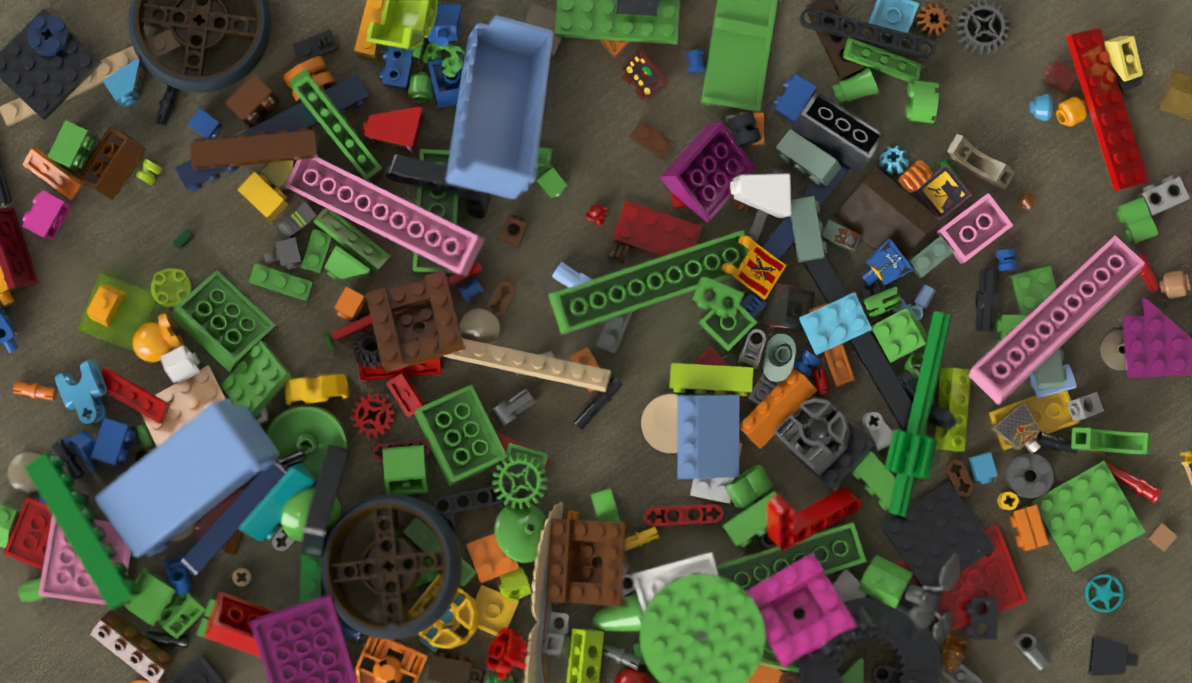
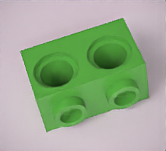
M701 277L692 300L698 302V307L705 310L712 308L717 310L715 314L727 318L728 315L735 316L744 293L710 278ZM707 289L712 293L709 300L705 298V291ZM726 297L730 300L727 308L723 305V300Z
M189 591L186 594H178L163 609L162 617L158 621L168 633L178 639L206 609L200 600Z

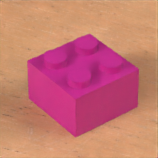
M42 190L41 193L35 196L33 200L34 206L31 211H27L24 215V224L22 226L53 242L72 206Z

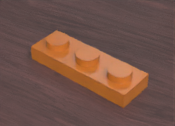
M36 147L30 150L22 164L69 200L75 199L83 185L82 181Z

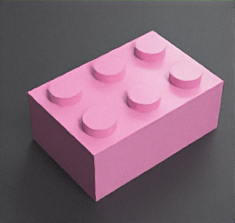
M987 193L937 231V234L943 237L954 251L953 255L960 264H963L1011 228L1013 224L990 194Z

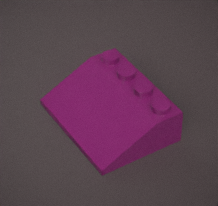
M718 122L707 124L660 178L671 193L703 220L709 222L733 195L730 192V183L733 182V178L740 175H751L756 168L742 148H737L734 137L724 123Z

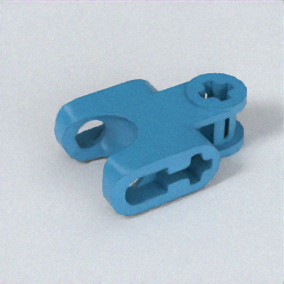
M89 359L80 365L82 378L79 383L68 372L57 374L55 381L65 406L69 410L76 408L79 419L83 423L90 424L103 421L106 417V408L101 396L107 393V387L97 363Z

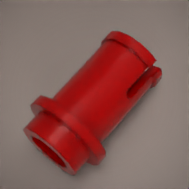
M818 370L813 371L818 396L830 394L829 390L831 387H828L826 370H820L821 378H819Z

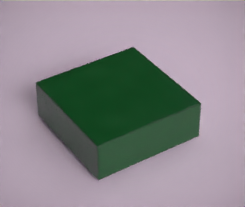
M186 229L172 243L182 250L195 235Z

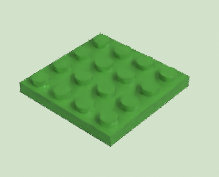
M1104 460L1032 500L1034 505H1038L1042 520L1073 572L1145 533L1143 526Z

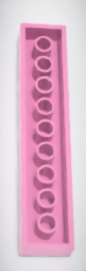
M319 157L297 160L285 185L286 188L464 276L468 275L485 240Z
M1115 235L972 368L969 377L999 405L1140 273L1145 262Z

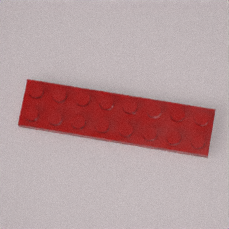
M1101 28L1066 36L1114 191L1148 183L1149 179L1116 75L1110 63L1109 54L1105 49Z

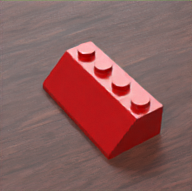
M219 592L207 621L204 637L261 657L250 621L272 614L275 611Z

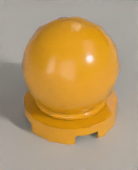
M167 313L158 316V323L149 322L143 324L135 331L132 339L134 352L146 362L162 361L161 357L171 352L172 348L177 349L185 346L181 335L176 336L172 329L175 324Z

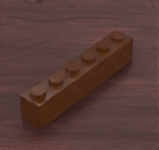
M299 128L298 132L279 130L277 134L258 132L256 136L238 134L236 138L228 139L227 136H217L215 140L208 141L206 138L194 139V142H190L193 171L317 158L315 132L310 130V128Z

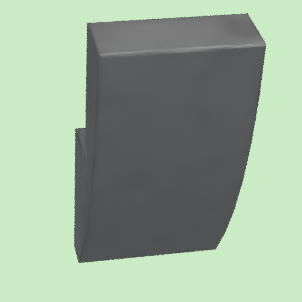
M763 372L747 400L758 406L780 382L770 381Z

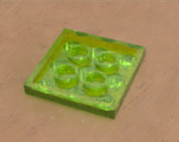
M99 273L78 331L134 351L132 339L135 331L147 323L155 299L152 293ZM105 284L126 292L109 328L90 319L87 314V310L98 288Z

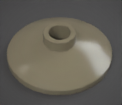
M1115 330L1108 333L1100 345V355L1103 362L1114 370H1126L1125 353L1119 352V347H1124L1123 330Z

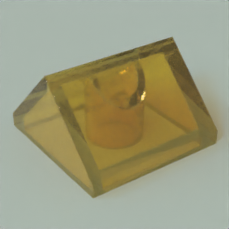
M1176 71L1172 72L1160 110L1192 121V77Z

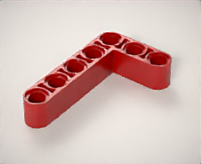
M845 487L794 514V509L782 496L775 495L767 503L768 537L781 550L789 549L854 514L860 509L862 502L848 487Z

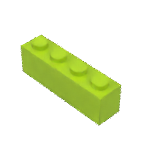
M670 364L669 389H674L673 393H686L687 389L694 390V394H706V391H715L714 395H727V392H735V395L747 396V393L752 392L753 367Z

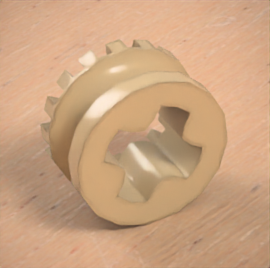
M240 568L234 571L232 579L234 584L242 587L250 583L252 575L248 569ZM245 572L247 574L245 576L247 581L238 582L239 576L237 574Z

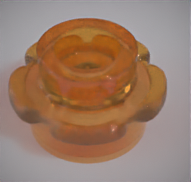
M1031 192L1020 196L1017 199L1019 208L1028 210L1033 207L1036 196H1033Z

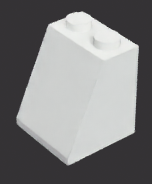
M790 174L740 175L733 178V182L730 183V192L734 194V199L778 218L791 216Z

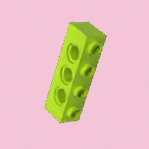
M941 368L938 406L949 410L956 418L957 424L950 430L936 425L935 439H937V450L965 452L971 381L969 374L971 370Z
M572 628L567 683H599L604 631Z

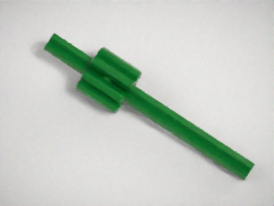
M933 312L907 432L893 430L885 469L897 472L888 513L907 517L915 477L928 479L930 476L937 439L926 437L925 433L952 315Z

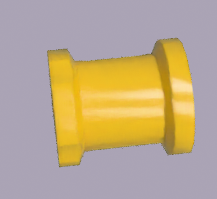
M1002 492L997 498L998 506L1004 510H1013L1019 503L1017 495L1012 492ZM1006 496L1008 498H1012V501L1009 502V505L1004 504L1003 502L1004 500H1006Z

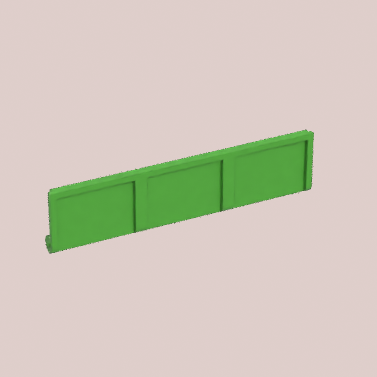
M717 0L701 98L702 104L760 112L778 0Z

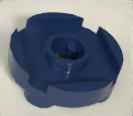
M44 15L33 19V23L28 29L27 38L29 45L38 54L54 56L61 49L64 50L69 43L70 33L66 24L59 17ZM50 31L53 34V37H49V39L46 40L44 34Z

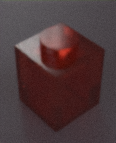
M1056 61L1052 66H1047L1043 73V76H1045L1043 82L1065 94L1074 81L1077 72Z

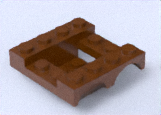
M445 270L426 275L425 280L390 290L384 287L366 293L382 366L386 372L466 350L459 330L457 312L451 297L448 276ZM431 301L430 305L419 307L413 310H409L399 314H394L393 312ZM417 325H425V329L422 332H415Z
M552 518L547 601L627 607L628 602L625 601L623 596V580L627 570L630 569V560L626 556L625 540L629 529L632 527V523ZM598 557H601L603 561L600 568L596 566V559Z

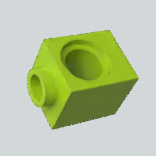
M522 567L499 576L502 584H499L498 587L502 597L506 595L509 602L532 594Z

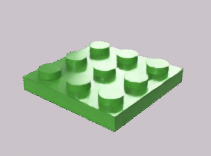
M260 340L230 376L226 378L221 387L236 407L245 405L252 416L256 418L291 375L266 343Z

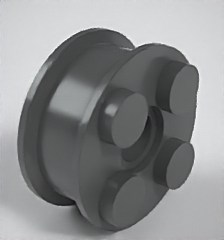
M1034 453L1015 457L1009 463L1005 474L1006 483L1011 492L1025 499L1044 495L1050 489L1054 476L1050 463L1041 455ZM1027 470L1032 471L1034 474V479L1031 482L1025 479L1024 475Z

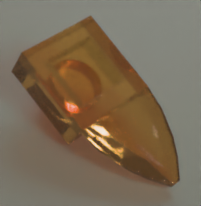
M948 635L945 639L943 649V663L948 673H952L959 668L965 657L967 641Z

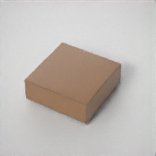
M1160 523L1148 539L1165 552L1177 538V535L1163 523Z

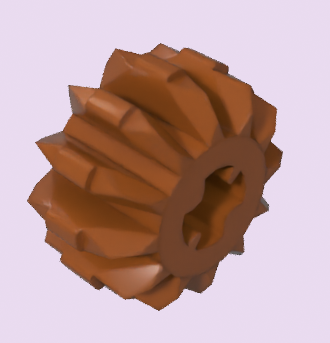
M928 3L927 9L921 7V13L916 15V18L921 20L916 23V26H923L920 32L924 33L927 30V37H930L932 32L935 37H939L940 32L944 34L947 31L945 27H949L951 24L947 21L951 17L950 14H944L947 8L943 7L940 10L939 3H936L934 8L931 3ZM936 17V24L935 22L933 24L930 23V19Z

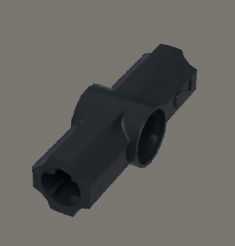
M980 269L979 290L976 293L975 307L977 309L975 330L994 331L995 310H997L999 303V293L997 292L999 270Z

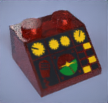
M642 50L622 68V78L628 85L633 84L637 89L635 93L641 100L645 99L649 102L667 87V79Z

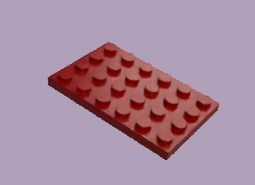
M998 524L983 529L996 549L960 572L957 583L950 591L945 590V588L941 591L937 612L942 616L946 612L953 614L954 625L952 630L966 625V622H969V614H966V602H969V597L997 598V613L1028 602ZM904 560L895 563L910 571ZM913 575L909 583L920 585ZM983 602L977 604V612L981 614L986 610V605ZM937 616L935 620V625L939 621Z

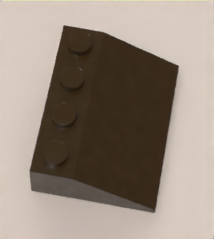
M877 167L870 172L834 215L853 232L860 234L861 238L875 250L885 239L890 238L905 258L939 219Z

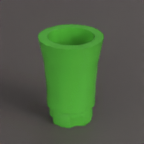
M869 67L832 86L839 104L879 93Z

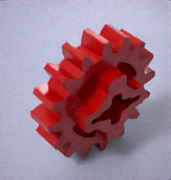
M370 393L368 394V399L361 396L362 402L354 403L357 409H351L355 416L350 419L356 420L353 427H360L359 434L366 431V437L373 433L374 437L377 438L378 432L385 435L384 429H391L389 422H395L391 418L395 411H390L389 409L393 406L392 403L386 404V397L380 400V394H376L375 398H373ZM370 402H378L382 406L375 408L372 407ZM363 407L365 410L364 415L360 418V410ZM370 411L379 412L376 415L375 421L367 419L370 416ZM386 413V420L384 424H382V415ZM371 423L376 429H368L364 425Z

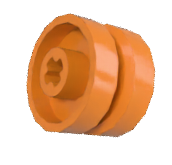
M322 56L304 61L283 76L289 88H291L289 80L305 68L323 91L333 87L336 83L330 72H324L327 65ZM293 90L292 95L297 104L303 102Z

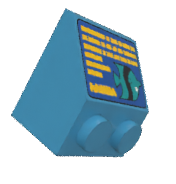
M135 59L102 81L117 103L122 107H130L141 96L146 68L138 59Z

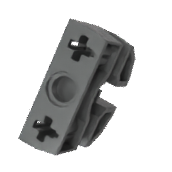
M813 398L802 402L799 405L800 408L797 414L790 415L774 431V434L820 476L846 450L850 429L845 415L827 400ZM835 411L837 415L828 422L826 418ZM806 413L810 417L809 422L801 425L798 420ZM807 430L811 432V438H807ZM800 438L812 447L808 452L796 443ZM832 438L841 445L834 454L825 447Z

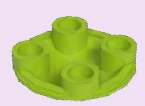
M167 268L154 275L151 282V293L158 304L175 308L191 293V282L183 270Z

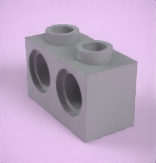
M1173 176L1161 180L1162 185L1155 187L1152 184L1143 188L1144 193L1140 194L1139 198H1144L1150 216L1190 199L1181 177L1174 179ZM1169 186L1176 188V196L1170 195L1168 191ZM1151 194H1155L1158 197L1157 204H1153L1150 201Z

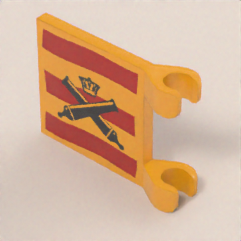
M741 236L739 243L750 249L738 269L732 264L725 263L722 266V271L738 280L761 298L766 299L786 265L759 246L749 236Z

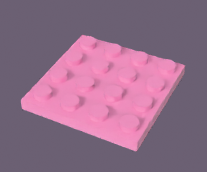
M52 514L39 596L107 605ZM94 520L98 527L101 526L105 531L107 543L109 545L112 544L118 553L116 558L119 563L123 562L128 569L131 555L129 547L111 522Z

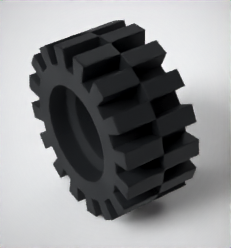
M373 331L369 332V335L364 333L362 334L363 338L359 336L357 338L358 341H355L356 360L359 362V365L362 366L364 364L365 368H368V366L371 369H374V366L380 368L382 361L376 335L373 334Z

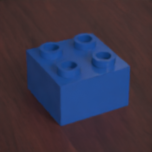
M104 418L91 457L113 465H123V462L126 463L130 451H128L129 444L133 443L136 437L135 426L114 419Z

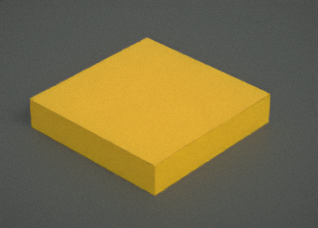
M481 585L475 599L479 613L477 628L497 636L500 630L508 628L519 600L509 602L506 595L502 597L500 592Z

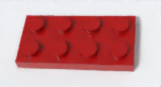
M625 201L612 240H618L621 243H627L630 246L665 256L695 246L702 226Z

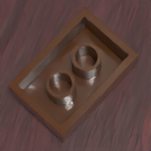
M254 74L225 104L251 129L264 121L263 117L268 112L272 113L278 107L277 103L280 100Z

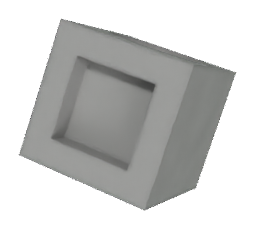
M1097 392L1067 402L1069 413L1074 422L1104 411Z

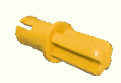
M655 526L639 533L636 531L634 535L627 537L625 540V551L637 546L643 547L642 544L659 539Z

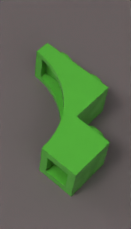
M1072 428L1071 448L1083 451H1104L1120 454H1151L1152 434L1093 428Z

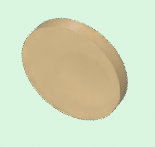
M678 394L660 395L653 399L643 412L641 419L642 432L646 441L656 450L664 453H677Z

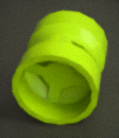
M145 159L143 168L135 176L153 186L156 181L155 177L161 173L163 168Z

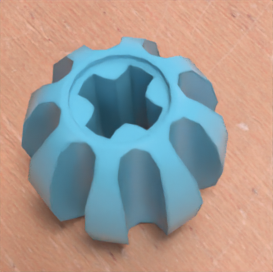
M897 145L895 148L886 147V152H881L879 157L881 169L883 171L887 170L886 173L888 175H893L895 172L898 175L902 174L903 169H907L909 165L907 151H902V147Z

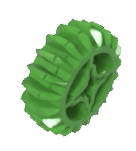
M517 453V460H514L513 456L509 455L511 462L507 463L505 459H502L501 461L505 466L503 468L499 465L496 466L501 471L500 474L493 473V476L499 477L498 481H492L494 485L499 484V488L494 489V492H502L498 499L501 500L505 496L507 498L504 501L505 505L509 501H513L512 508L516 507V502L519 503L520 509L524 507L523 502H526L527 506L531 507V499L538 503L539 501L535 496L537 494L540 497L544 496L542 492H539L540 488L547 489V486L541 485L542 481H548V478H541V475L545 474L546 470L539 472L538 468L542 466V463L540 462L535 466L533 464L536 461L535 457L531 459V462L527 461L529 458L528 454H525L524 460H521L520 453ZM515 464H526V467L520 474H515L508 470L509 467ZM531 469L536 473L537 487L531 485L527 480ZM526 472L524 476L526 481L525 484L529 485L530 487L528 488L525 485H520L514 491V488L516 487V482H514V478L511 477V475L520 478ZM504 475L513 482L509 493L506 492L503 486ZM521 488L532 492L526 498H514L517 491Z

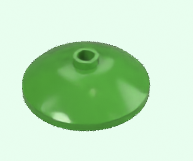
M316 487L301 490L293 495L282 510L281 525L285 533L293 540L302 542L306 518ZM337 497L328 523L327 535L341 516V505Z
M516 502L515 508H512V504H510L498 514L495 522V537L499 547L508 557L518 562L529 563L536 561V557H538V543H540L541 530H544L547 518L534 505L528 507L527 503L523 502L524 507L520 509L519 503Z

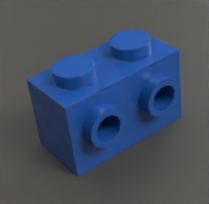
M389 46V49L385 48L383 60L386 61L385 69L382 68L380 72V80H382L383 86L408 91L414 49Z

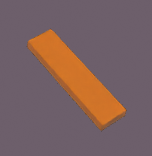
M826 303V304H823V305H821V306H818V307L809 309V313H811V312H813V311H815V310H817V309H819V308H822V307L828 305L829 303ZM843 343L823 352L835 387L855 380Z

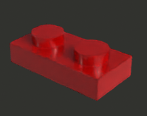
M402 372L386 383L407 417L415 414L416 409L425 406L424 401L405 372Z

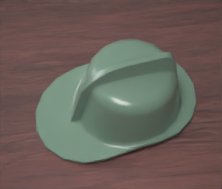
M776 334L767 343L763 372L770 381H783L788 378L793 370L797 359V350L794 340L789 335Z

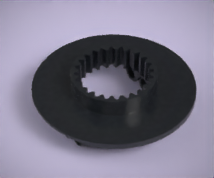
M873 597L843 602L856 627L834 636L822 647L809 651L799 657L800 683H844L842 680H838L841 674L836 672L840 668V665L837 663L841 661L842 657L840 655L844 654V648L848 649L850 643L856 644L857 638L863 641L867 637L871 641L873 637H876L878 643L884 640L885 646L890 644V650L897 651L895 657L901 659L898 666L903 667L899 670V674L902 675L897 680L899 683H941L942 667L940 653L928 627L926 629L919 628L915 620L910 616L912 611L898 604L895 609Z

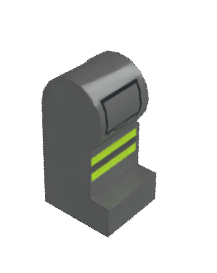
M304 202L288 218L281 222L278 228L287 239H290L313 223L317 215Z

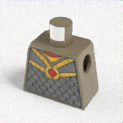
M1024 402L1018 404L991 427L996 434L1016 450L1025 446L1032 454L1041 447L1034 438L1040 432V428Z

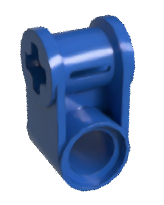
M181 554V557L170 561L168 559L164 560L168 579L178 594H186L192 588L190 572L180 563L186 556L185 554Z

